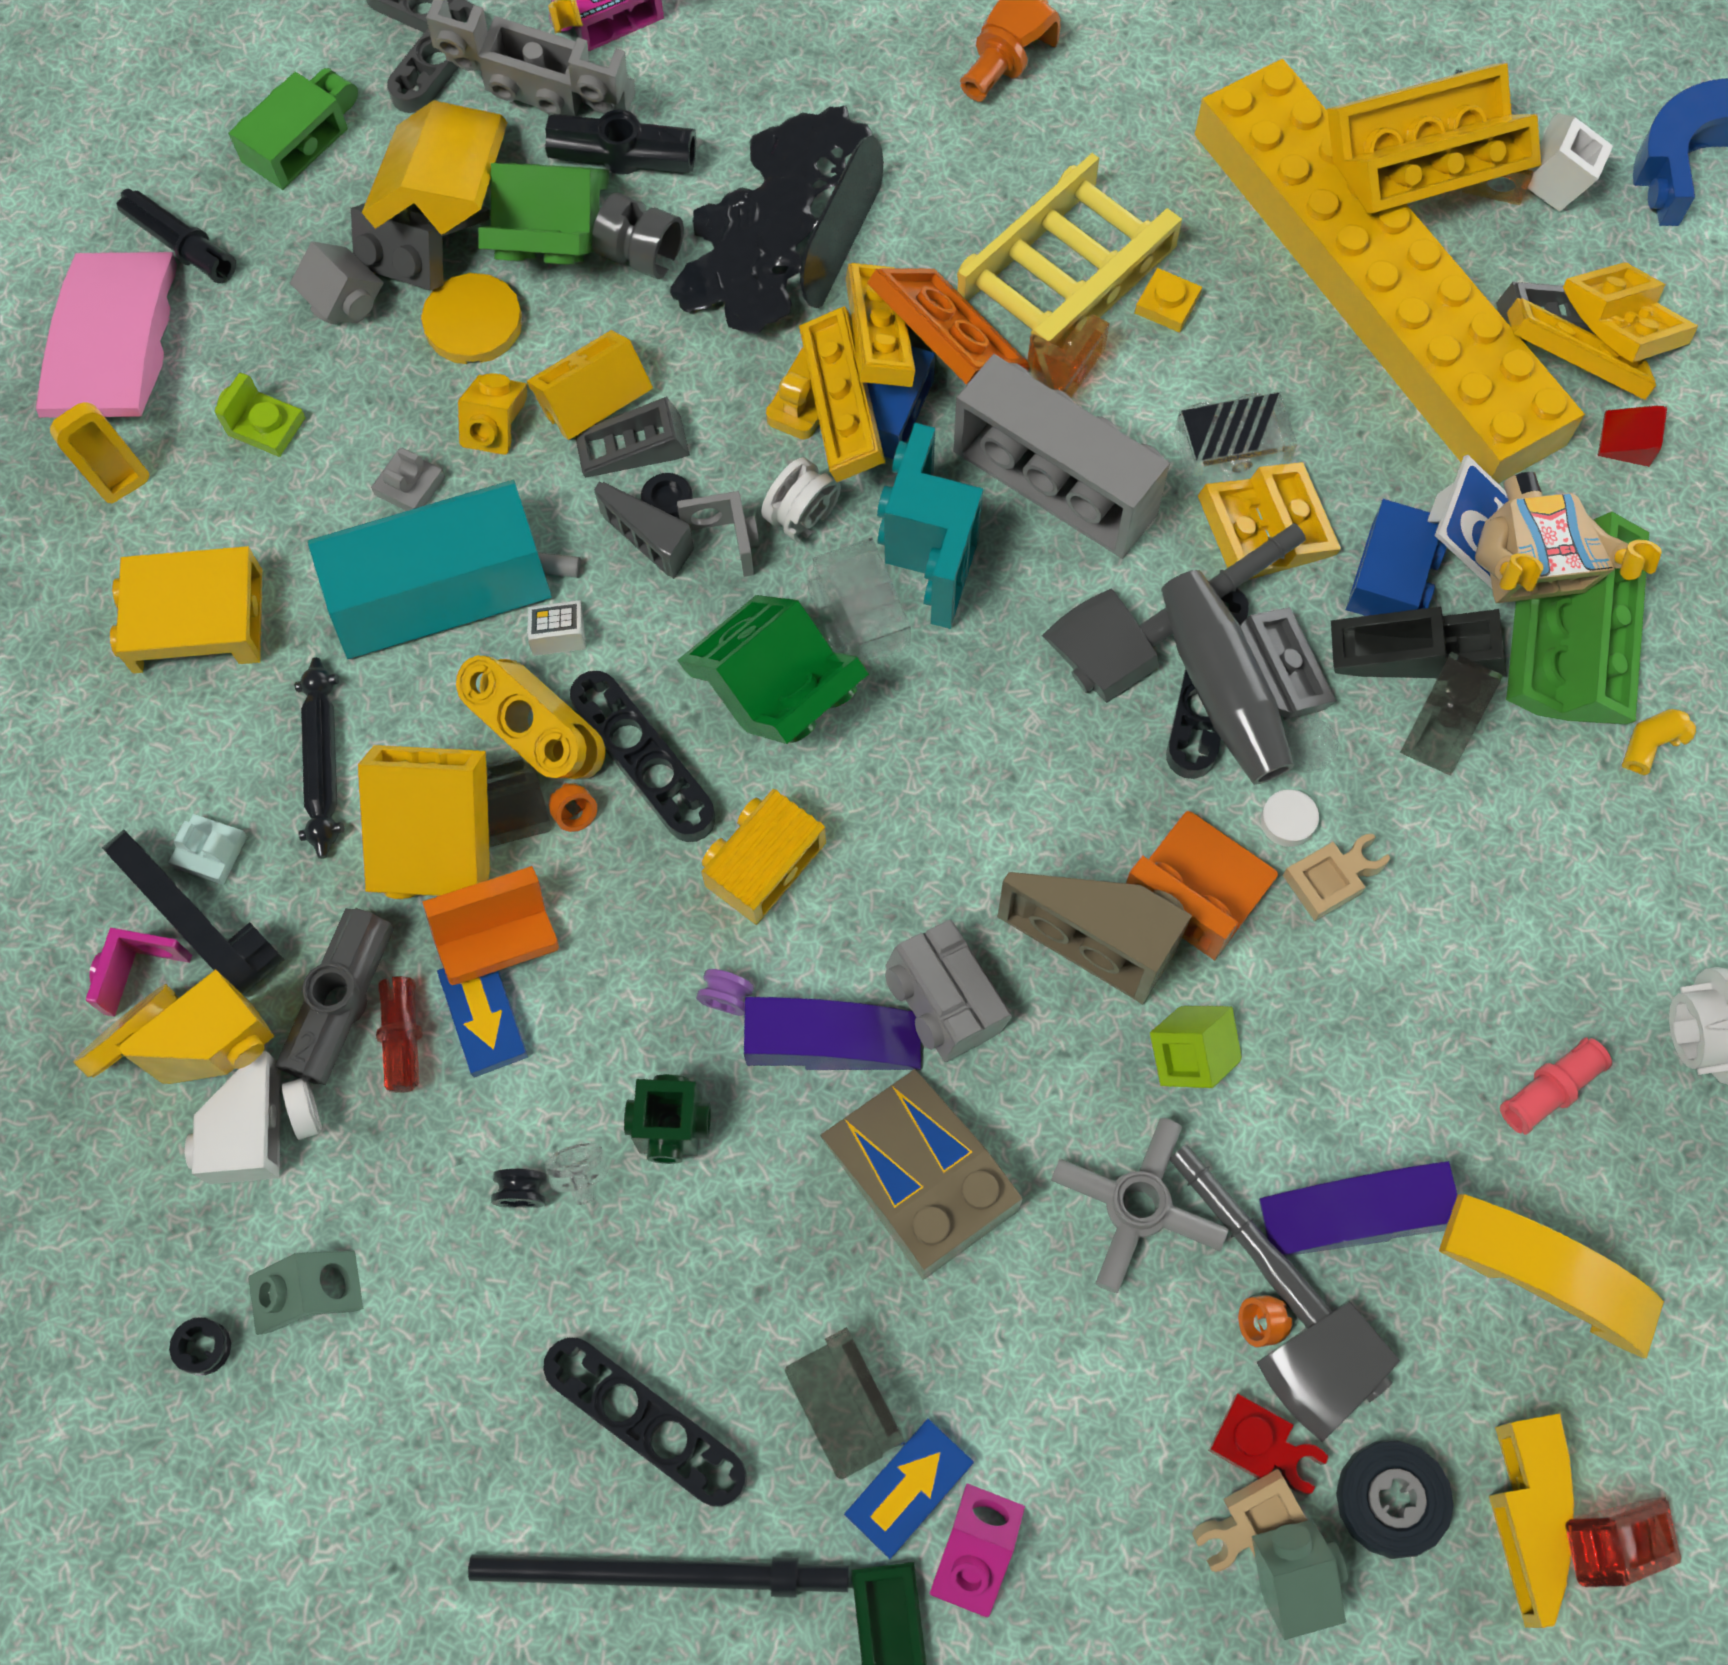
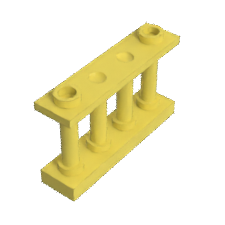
M1091 153L1078 166L1072 165L1068 167L1051 190L978 255L974 253L968 256L961 264L957 273V291L967 301L982 290L1032 329L1031 336L1033 338L1030 357L1045 368L1177 247L1182 218L1166 208L1152 222L1150 220L1144 222L1139 220L1095 187L1099 157L1094 153ZM1081 201L1128 236L1131 241L1119 252L1117 250L1110 252L1063 216ZM1048 230L1097 267L1098 271L1086 282L1084 280L1077 282L1030 245ZM1015 260L1065 298V301L1054 312L1046 311L1044 313L998 278L997 275Z

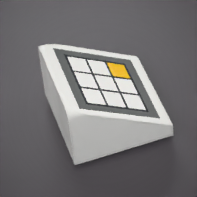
M581 600L528 607L527 635L533 656L586 649Z

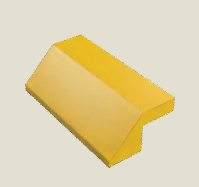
M1508 63L1492 64L1327 108L1333 162L1367 213H1376L1541 166L1538 114H1512Z
M435 100L431 101L396 126L362 214L376 229L415 203L441 235L448 232L481 210L491 179V163L496 162L508 122L502 114Z

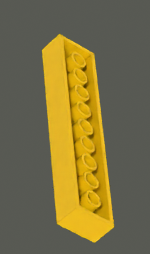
M1283 58L1202 98L1195 137L1460 462H1462L1464 456L1469 455L1499 484L1568 445L1585 415L1584 412L1522 339L1513 334L1511 326L1407 204L1376 213L1366 212L1333 162L1326 108Z

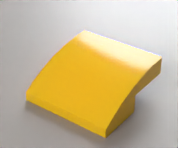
M1627 262L1567 278L1563 286L1570 303L1587 326L1606 345L1631 363L1690 344L1698 328V325L1658 303L1666 284Z
M1303 462L1262 466L1256 470L1250 479L1207 483L1197 495L1227 568L1267 542L1268 535L1266 530L1270 537H1274L1295 523L1303 531L1306 537L1305 542L1285 554L1284 559H1278L1250 579L1337 555L1341 550ZM1256 508H1258L1262 519H1260V516H1259V514H1258Z

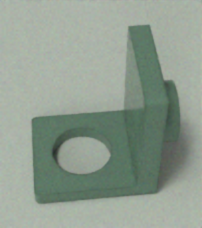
M355 1251L294 1253L248 1277L255 1332L257 1335L276 1331L308 1315L347 1313L364 1309ZM325 1266L336 1268L344 1278L345 1290L340 1299L329 1297L321 1287L320 1274Z

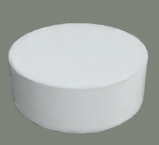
M1291 789L1281 790L1274 793L1265 803L1261 812V827L1265 835L1274 843L1285 847L1299 846L1307 842L1313 835L1319 822V812L1314 801L1303 792Z
M300 1078L282 1084L286 1109L297 1139L301 1140L320 1134L322 1125L308 1080Z

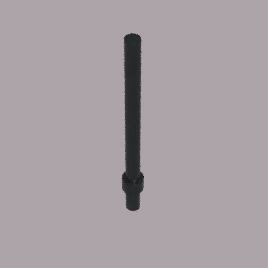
M472 1554L468 1566L469 1581L771 1590V1597L797 1598L798 1591L848 1592L849 1565L799 1564L798 1557L774 1556L772 1563Z

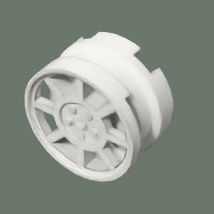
M798 458L780 473L770 487L762 505V517L773 526H784V533L799 543L802 539L799 537L800 534L808 538L812 533L808 529L813 527L819 519L824 521L832 512L838 500L841 485L827 473L820 475L818 467L807 458Z

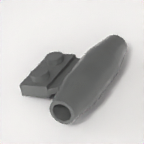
M1200 570L1188 571L1174 577L1161 588L1177 651L1215 731L1254 785L1271 781L1285 774L1294 767V762L1281 716L1284 720L1317 713L1327 709L1336 702L1291 608L1253 614L1239 625Z

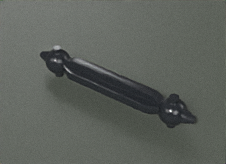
M314 657L308 670L303 673L301 680L294 684L296 692H304L307 695L301 708L304 808L311 818L307 822L305 829L299 830L298 835L301 841L307 840L314 846L318 858L324 859L328 855L330 846L336 841L338 834L344 833L345 830L342 822L336 823L331 818L337 807L334 706L328 695L332 691L333 685L339 684V677L336 673L330 674L324 669L320 658Z

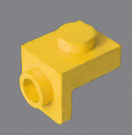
M497 373L478 375L458 400L460 446L506 455L511 448V423L522 410L527 399V383L512 381L507 376Z

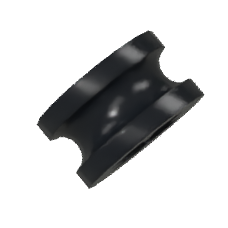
M502 1169L493 1173V1181L499 1185L498 1192L491 1195V1203L493 1205L514 1208H539L545 1205L546 1197L540 1194L539 1189L541 1185L547 1183L546 1173L529 1169Z
M195 1317L183 1322L175 1330L170 1340L169 1352L172 1361L179 1369L194 1375H209L219 1370L226 1363L231 1351V1339L223 1325L208 1318ZM202 1330L205 1337L215 1340L213 1352H204L208 1358L199 1363L198 1358L187 1354L186 1349L189 1341L194 1343L197 1341L193 1335Z

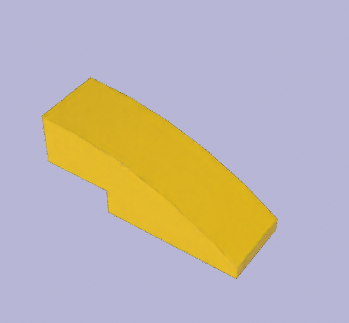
M1560 1413L1511 1422L1495 1427L1513 1491L1489 1495L1525 1628L1555 1626L1567 1585L1573 1546L1574 1495L1570 1456Z

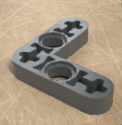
M366 0L369 7L373 10L424 32L387 81V89L393 105L402 112L415 113L435 99L459 68L453 62L447 60L439 64L425 62L429 55L441 51L433 48L426 20L428 13L416 14L412 11L419 4H432L433 0H400V2L399 0ZM447 0L452 19L465 23L470 16L474 4L466 0ZM418 84V91L411 90ZM403 88L409 89L405 94L402 93Z

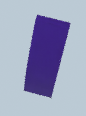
M745 997L744 1057L746 1065L805 1066V1070H921V1040L915 1028V1019L917 1017L913 1011L862 1003L784 997Z
M1445 1161L1367 1174L1259 1198L1267 1239L1284 1256L1388 1242L1392 1238L1445 1231L1458 1194L1450 1162Z

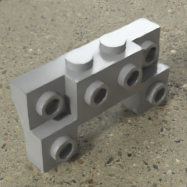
M433 0L426 20L433 48L439 49L445 54L447 61L453 62L459 68L468 71L475 69L481 71L485 90L491 92L496 97L506 101H521L536 106L544 113L550 115L577 116L581 103L589 105L600 113L619 109L629 110L636 91L635 79L629 78L627 74L625 51L615 49L607 68L589 62L587 40L577 38L576 41L497 16H494L488 31L483 7L474 5L467 23L452 19L447 0Z

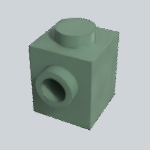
M1312 1519L1297 1524L1282 1525L1275 1530L1252 1536L1261 1592L1265 1604L1284 1640L1346 1623L1340 1583L1348 1581L1345 1561L1338 1545L1335 1542L1327 1544Z

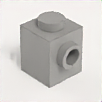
M311 241L290 284L312 305L310 309L319 319L330 324H338V322L357 324L371 311L383 282L347 247Z

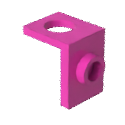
M110 927L103 950L94 957L90 967L89 978L91 985L86 996V1002L103 1015L115 1017L136 953L190 963L192 954L175 939Z
M967 1483L930 1590V1595L981 1616L989 1617L1014 1552L1025 1506ZM976 1507L991 1508L1003 1516L1006 1524L993 1526L984 1523L974 1514L973 1509Z

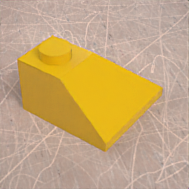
M215 969L117 1046V1048L126 1058L162 1084H174L229 1074L234 1069L244 1068L262 1054L265 1048L264 1045L275 1036L250 1001Z

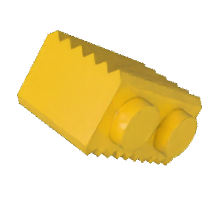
M772 789L763 800H760L758 797L752 799L739 815L737 824L740 827L728 841H725L723 838L715 841L702 859L704 868L701 873L705 887L755 925L762 920L826 844L825 826L820 821H816L812 815L807 814L804 809L799 808L794 802L789 801L786 796L781 795L776 789Z

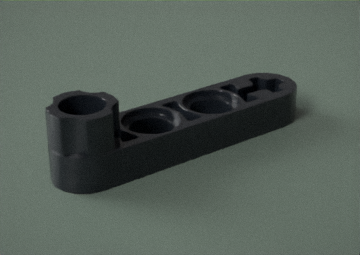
M125 829L102 846V849L205 962L213 970L216 969L242 995H245L285 960L250 922L232 938L227 940Z

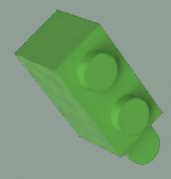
M330 68L322 69L310 81L295 71L282 84L274 88L269 96L228 132L240 161L281 190H284L348 129L343 115L355 104L358 97V88Z

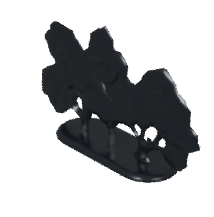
M830 106L819 115L802 112L788 118L779 126L769 127L753 135L750 139V161L755 169L759 170L765 180L762 185L755 190L743 187L725 194L722 201L718 204L708 203L694 209L692 220L694 234L711 241L713 250L702 255L697 260L686 263L684 269L671 286L670 294L674 300L679 301V306L684 312L705 309L718 301H723L728 328L758 334L763 330L765 324L776 322L790 314L792 303L786 290L788 279L800 273L802 296L806 303L817 309L823 306L881 188L884 160L882 147L878 139L872 136V132L867 124L850 120L847 106ZM834 148L842 149L841 158L835 157L831 151ZM851 154V156H850V158H849V160H848V162H847V164H846V159H845V158H846L848 155ZM823 157L827 158L836 166L832 167L830 173H836V175L832 177L823 175L816 166L817 161ZM818 180L827 182L826 185L820 188L812 187ZM835 186L820 218L814 217L810 211L814 198L822 191ZM813 231L803 256L795 251L796 246ZM776 265L789 267L781 274H776L772 271Z

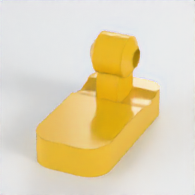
M804 347L800 350L787 374L781 379L774 399L766 408V418L769 426L803 440L812 437L819 425Z
M88 402L76 404L52 422L50 426L52 438L107 503L113 504L148 481L149 472L94 404Z

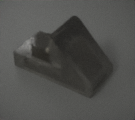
M1450 652L1432 689L1429 690L1400 753L1451 776L1498 688L1502 674Z

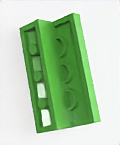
M1612 511L1594 519L1608 535L1628 544L1634 540L1649 541L1648 531ZM1614 568L1610 574L1585 593L1516 601L1506 700L1537 716L1554 719L1611 724H1630L1636 722L1647 572L1642 570L1640 577L1637 579L1626 580L1620 575V568Z

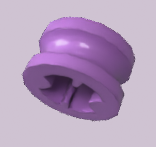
M718 969L706 970L703 979L707 982V987L698 990L697 1000L701 1004L736 1016L744 1015L745 1003L743 999L745 996L752 995L753 984L727 971Z

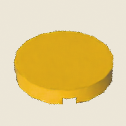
M467 273L449 278L443 282V286L431 292L424 302L421 315L424 333L431 347L438 355L454 363L467 364V361L475 362L480 360V363L496 359L512 347L520 336L522 327V313L517 295L506 282L489 274Z
M167 984L162 985L107 1028L76 1057L73 1063L87 1077L92 1076L94 1078L123 1057L117 1046L175 1002L178 996Z

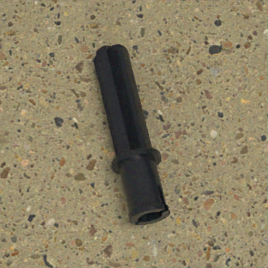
M126 188L120 192L121 198L116 203L119 212L172 249L179 262L185 265L192 264L217 284L224 283L225 280L216 270L228 279L232 277L236 269L235 258L210 242L205 231L198 227L190 228L140 191H132L130 188Z

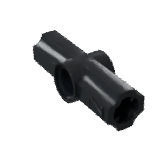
M623 109L609 111L599 119L559 114L548 115L545 127L547 158L604 164L610 172L618 175L631 174L639 168L690 173L694 169L697 141L695 129L640 123L633 113Z

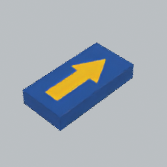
M444 968L437 970L470 1073L474 1078L528 1058L499 971L457 985H451Z
M927 1419L844 1515L883 1554L891 1559L972 1466L974 1461L933 1422Z

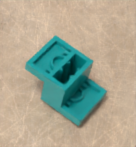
M914 423L908 443L900 441L895 452L892 472L897 473L894 485L893 487L885 485L880 496L877 517L882 518L877 543L884 545L885 564L925 574L924 578L928 579L923 603L931 606L930 624L951 629L979 542L983 488L934 476L935 427Z

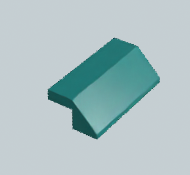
M514 479L308 540V546L327 610L347 660L552 598Z

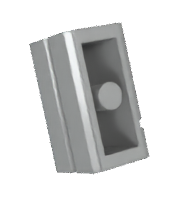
M951 920L929 929L924 934L920 933L899 943L894 948L885 965L887 969L885 977L891 993L897 1000L907 1001L917 1017L915 1019V1028L920 1040L928 1049L936 1048L944 1062L1000 1034L1013 1016Z

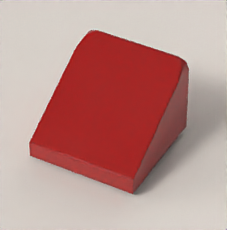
M1655 405L1606 410L1603 418L1598 456L1650 467L1662 447L1667 407Z

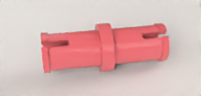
M1585 1037L1555 1064L1545 1063L1534 1073V1080L1500 1105L1502 1117L1517 1133L1521 1134L1523 1132L1524 1135H1527L1534 1126L1558 1107L1568 1108L1578 1099L1579 1090L1600 1073L1607 1071L1612 1066L1610 1054L1601 1043L1593 1038L1588 1040Z

